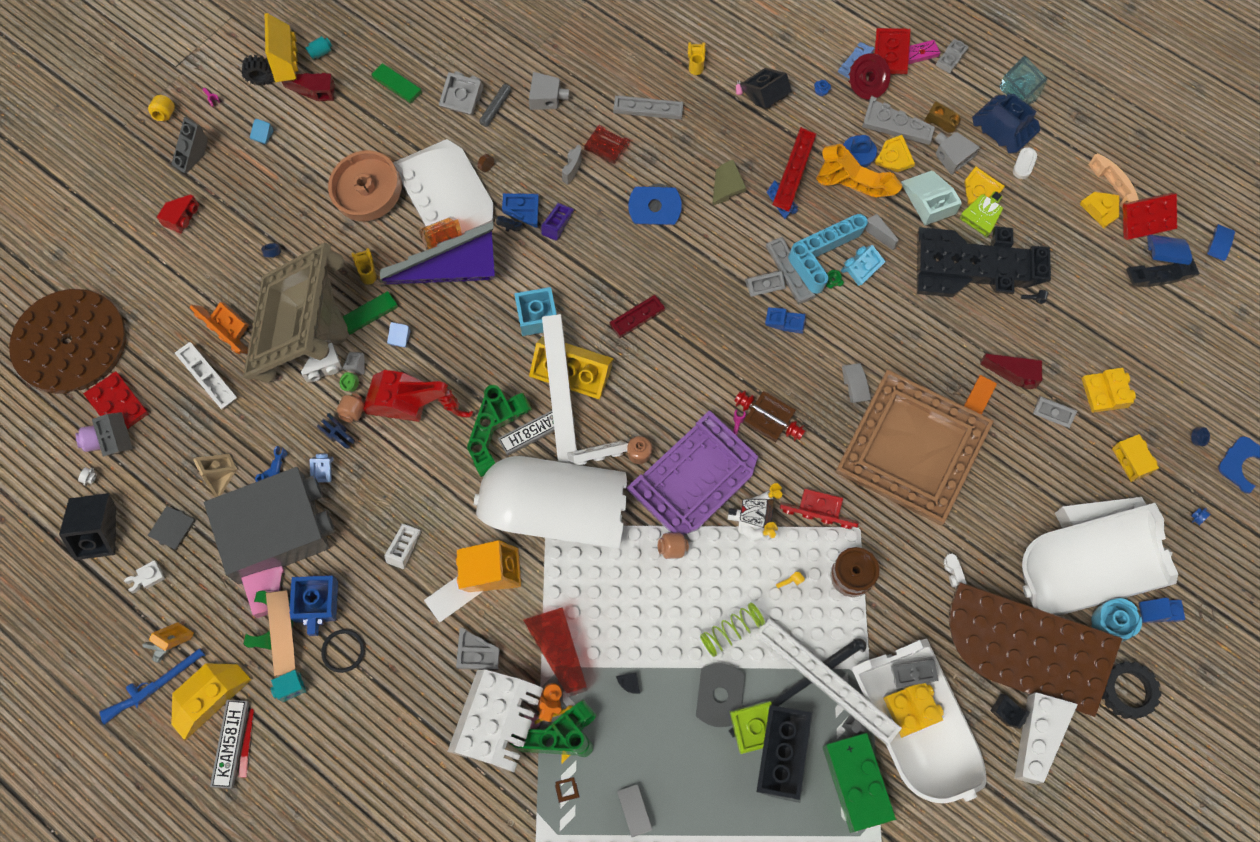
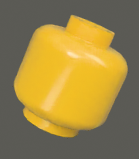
M164 95L154 96L148 106V112L157 121L169 120L175 110L173 101Z

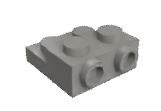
M457 71L454 73L448 72L439 106L473 116L484 84L478 77L471 76L468 78L463 73Z

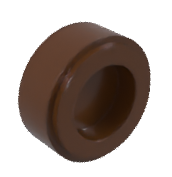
M489 154L482 155L477 163L478 169L482 172H488L494 165V158Z

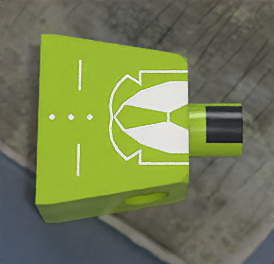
M996 191L989 198L984 194L980 195L962 212L959 219L988 238L1003 210V207L998 204L1003 198L1002 195Z

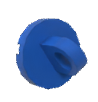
M867 135L852 136L843 144L864 168L868 167L876 158L877 148Z

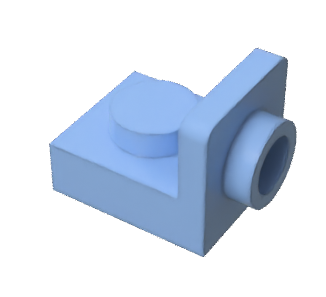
M318 453L316 457L311 458L310 477L315 475L318 482H331V462L333 457H328L327 453Z

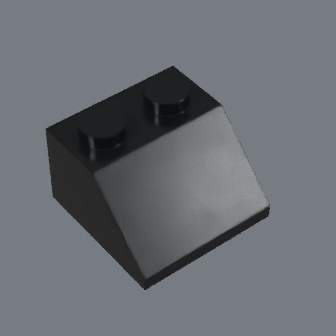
M769 68L762 69L740 84L751 101L756 106L765 109L772 107L775 102L784 99L786 95L792 92L787 73Z

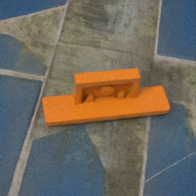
M220 302L212 314L202 306L191 305L189 307L194 312L195 317L203 320L207 328L215 331L219 335L220 340L231 346L232 351L237 354H248V347L240 341V338L249 324L226 303Z

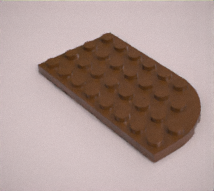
M958 582L950 606L949 627L952 641L959 655L975 672L989 680L1028 694L1040 693L1078 704L1075 709L1076 711L1096 717L1122 641L1121 637Z

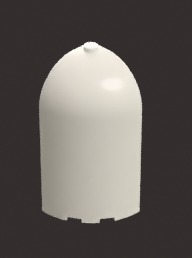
M513 456L498 461L485 473L480 485L479 494L475 493L473 505L477 506L476 515L483 523L499 530L619 548L623 530L621 511H625L626 496L623 495V488L627 486L626 472L525 456Z
M1156 503L1048 532L1036 538L1028 546L1023 556L1022 568L1025 581L1023 592L1025 597L1030 598L1034 608L1054 615H1061L1104 604L1112 599L1126 598L1176 584L1178 572L1171 559L1169 550H1164L1162 540L1166 539L1164 518Z
M928 639L919 640L896 650L897 655L892 656V654L886 656L885 654L852 667L864 697L893 720L883 698L910 686L896 688L891 665L930 658L934 659L939 681L926 684L933 688V699L943 709V721L903 738L898 733L887 748L902 780L919 797L935 803H949L962 798L966 802L976 798V793L986 785L984 760Z

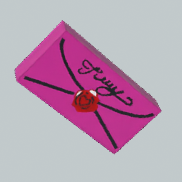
M931 40L909 46L908 64L939 57L940 51L935 41Z

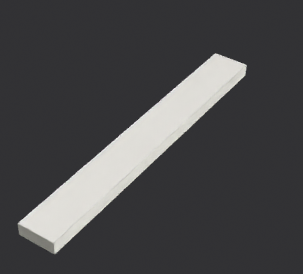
M562 315L542 317L558 462L575 464L568 460L567 454L568 452L577 451Z
M770 618L756 632V636L887 746L901 731L902 728Z

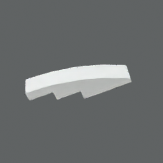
M191 342L175 352L176 356L221 410L237 399Z

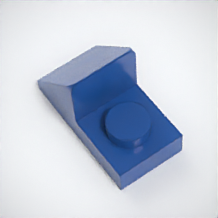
M1166 597L1138 603L1142 623L1182 622L1186 620L1182 600H1169Z

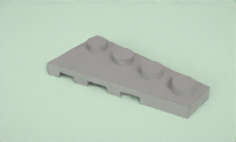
M871 96L863 128L893 136L903 135L905 139L930 145L934 126L916 117L911 118L901 110L898 112L890 108L891 105L885 102L882 104L876 101L877 98Z

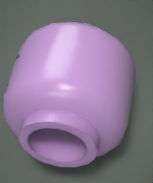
M94 425L81 427L79 433H75L77 446L82 448L84 452L101 450Z

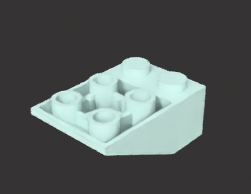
M933 170L901 181L905 192L924 225L957 214L962 204L954 188Z

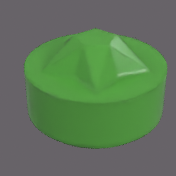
M350 372L344 373L340 378L341 389L347 392H353L357 389L359 385L358 376Z

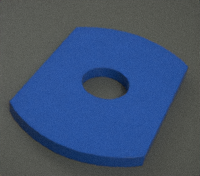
M635 187L628 202L629 214L634 224L675 225L680 217L682 208L681 198L677 189L670 187ZM658 200L661 203V209L658 212H652L648 207L650 201Z

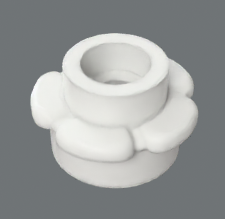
M85 467L80 473L78 481L83 483V486L92 484L95 481L97 474L94 473V468L89 469Z

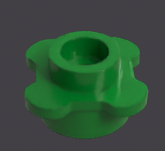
M831 270L826 272L828 275L827 288L832 289L834 286L843 285L844 281L841 279L840 271Z

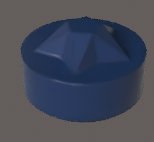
M276 243L266 244L261 248L264 257L273 258L281 253L280 245Z
M1196 427L1191 434L1192 443L1195 446H1206L1210 440L1208 429Z

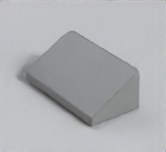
M782 270L745 278L750 297L786 288Z
M1040 395L1033 411L1034 415L1070 428L1077 413L1076 409Z

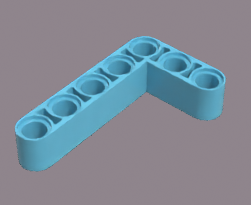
M853 215L793 244L788 259L812 293H821L828 281L827 273L815 257L860 237L868 223L864 215Z

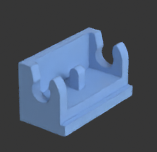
M859 42L858 46L863 48V50L856 47L845 63L841 65L842 67L839 68L838 73L850 79L848 74L851 70L850 67L854 63L853 61L858 59L859 56L873 53L874 47Z

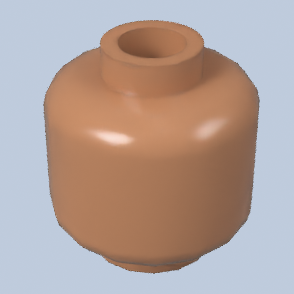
M355 393L344 395L336 409L339 414L338 417L348 423L358 421L364 411L365 404L362 401V397Z
M642 436L632 438L627 445L629 460L635 464L646 463L652 455V444L647 438Z
M679 532L665 533L658 539V552L665 559L682 558L685 555V551H688V540Z

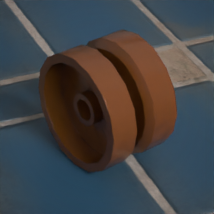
M853 547L840 553L831 567L830 578L835 589L844 596L859 597L867 593L874 586L879 578L880 568L877 559L871 552L863 548Z

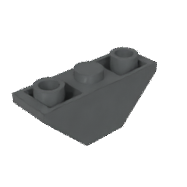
M188 117L183 119L171 164L183 173H187L204 156L208 142L201 126Z

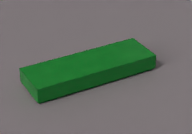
M383 63L371 74L373 79L410 104L422 93L419 87Z
M388 291L342 316L347 326V332L351 335L395 310L398 306Z

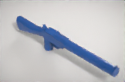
M199 648L155 682L150 684L145 682L138 687H135L133 683L129 684L126 690L131 698L99 711L102 723L105 725L120 712L135 705L138 708L139 704L148 699L151 694L199 658L206 656L203 650ZM148 684V685H147L145 688H143L141 691H138V690H137V689L140 688L142 685Z

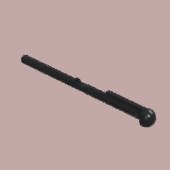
M855 638L850 644L823 661V663L832 670L859 650L863 653L866 650V642L861 638ZM805 677L771 701L772 705L780 706L812 682ZM734 729L728 730L730 735L735 737Z

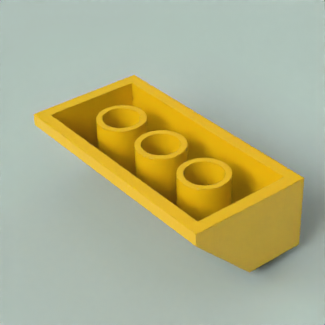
M265 13V53L275 82L296 79V72L299 71L296 53L298 52L296 34L291 31L290 25L269 13Z
M542 336L536 343L529 377L549 383L544 336ZM565 343L570 390L600 400L610 375L614 358Z

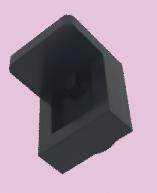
M1000 694L990 710L1006 726L1018 729L1025 724L1030 714L1028 709L1020 708L1005 694Z

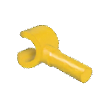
M795 572L786 580L777 583L776 586L780 588L791 582L798 586L805 578L800 572Z

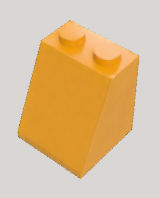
M497 540L457 550V584L460 590L479 592L521 587L519 549L517 547Z

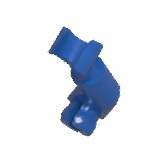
M276 446L274 448L275 459L272 460L271 467L262 474L256 475V482L280 473L281 459L287 456V451L282 448L280 455V447Z

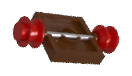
M746 390L743 393L739 392L734 400L736 402L735 407L741 405L743 406V411L751 409L743 423L775 443L784 430H786V437L790 435L794 437V442L796 439L801 440L806 432L803 429L804 425L801 427L797 426V421L789 423L796 410L765 391L762 392L756 403L753 402L754 395L748 397Z

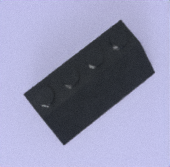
M773 705L769 706L757 793L778 799L801 802L812 712Z

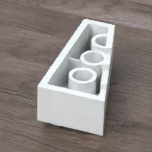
M1142 497L1070 505L1061 507L1055 512V515L1062 528L1145 506L1146 503Z
M1033 693L1027 697L1026 709L1030 711V714L1022 728L1014 779L1035 785L1044 783L1078 704L1040 693Z

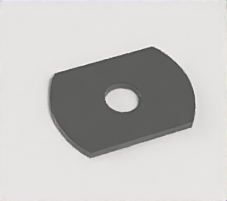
M722 663L703 667L700 674L696 717L713 727L732 726L729 711L741 708L744 674L737 668ZM716 688H724L727 691L728 698L725 702L718 703L713 699V691Z

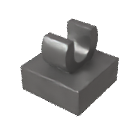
M849 715L842 725L850 733L862 734L863 732L868 734L869 732L852 715Z

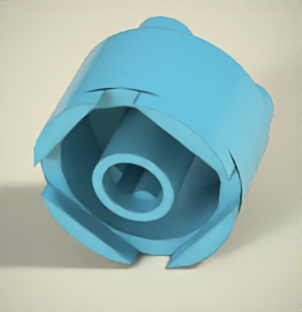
M1116 598L1105 602L1095 609L1092 615L1091 627L1121 637V642L1138 634L1142 626V618L1139 616L1137 607L1132 602L1123 598Z

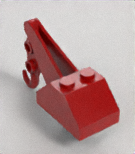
M383 370L373 375L363 409L367 415L420 422L424 405L438 399L444 406L443 408L451 411L454 415L465 418L474 415L473 411L464 412L459 409L458 399L455 398L451 390L447 389L448 385L440 381L424 382L403 372Z

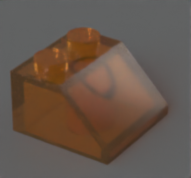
M452 216L418 229L426 250L435 248L441 242L462 235L458 219Z

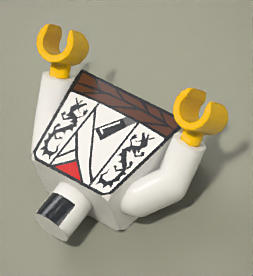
M774 483L770 486V491L750 499H743L741 510L729 508L728 520L739 521L738 532L752 541L760 539L769 541V537L775 538V531L778 530V527L772 522L775 501L773 497L776 499L782 497L783 493L780 491L782 487L778 483Z

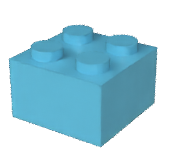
M551 287L514 293L522 336L543 333L542 317L557 315Z

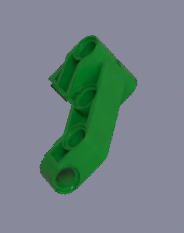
M489 385L484 390V399L467 445L480 477H483L490 467L495 464L491 453L488 451L494 431L532 410L524 393L517 394L506 401L501 389L497 385ZM483 420H491L489 426H481ZM481 445L482 449L480 452L474 453L472 451L473 447Z
M582 699L571 709L564 712L545 730L529 729L523 747L515 746L512 743L510 745L520 752L587 757L592 753L593 744L582 730L594 721L596 714ZM511 735V737H514V738H516V739L519 738V737H517V736H515V735ZM554 737L552 746L546 747V741Z

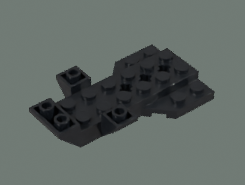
M919 227L917 231V294L954 297L970 283L990 285L995 293L1014 294V287L1028 288L1049 282L1051 280L1050 247L1011 248L1014 244L1013 228L994 227L991 245L969 244L955 230Z

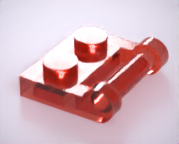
M598 125L584 145V150L615 164L623 151L628 147L630 139L622 138L606 130L604 126ZM601 135L604 136V137H606V138H608V139H610V140H612V141H614V142H616V143H618L619 145H617V144H615V143H613V142H611V141H609V140H607V139L601 137Z

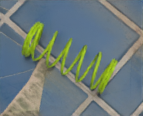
M748 603L749 611L740 608L741 618L731 614L732 625L728 621L722 620L721 626L723 631L719 627L713 626V636L708 632L700 634L704 646L713 657L717 656V651L707 635L715 641L723 652L716 638L714 627L726 637L731 646L733 644L725 632L723 622L731 626L739 639L742 640L735 628L732 616L737 617L748 633L751 634L750 629L744 622L741 610L746 611L753 618L758 628H760V625H765L764 617L754 603Z

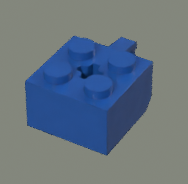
M334 576L292 577L290 619L295 623L303 622L304 626L307 625V635L318 636L319 625H323V622L336 621L338 580Z

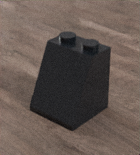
M109 493L68 499L59 536L74 560L115 555L116 505Z

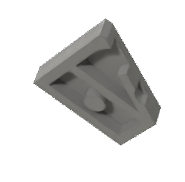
M460 628L456 668L498 671L500 649L487 643L482 638L471 634L466 629Z

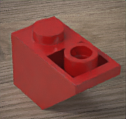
M191 194L166 202L156 218L163 227L182 234L189 225L193 214L197 212L199 203L194 195Z

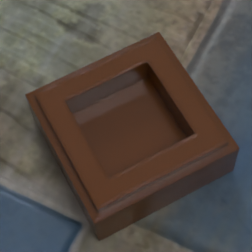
M574 777L555 782L559 803L579 798L577 783H575ZM572 781L574 794L562 797L559 784Z

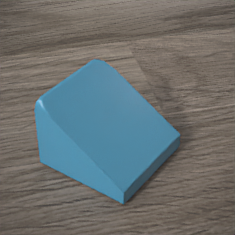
M255 118L250 139L267 144L274 132L271 124Z

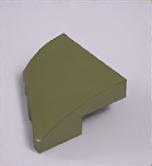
M730 160L716 169L713 205L728 201L730 196L746 192V186L734 160Z

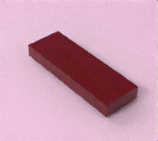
M654 294L609 322V325L617 336L622 338L664 312L665 307Z

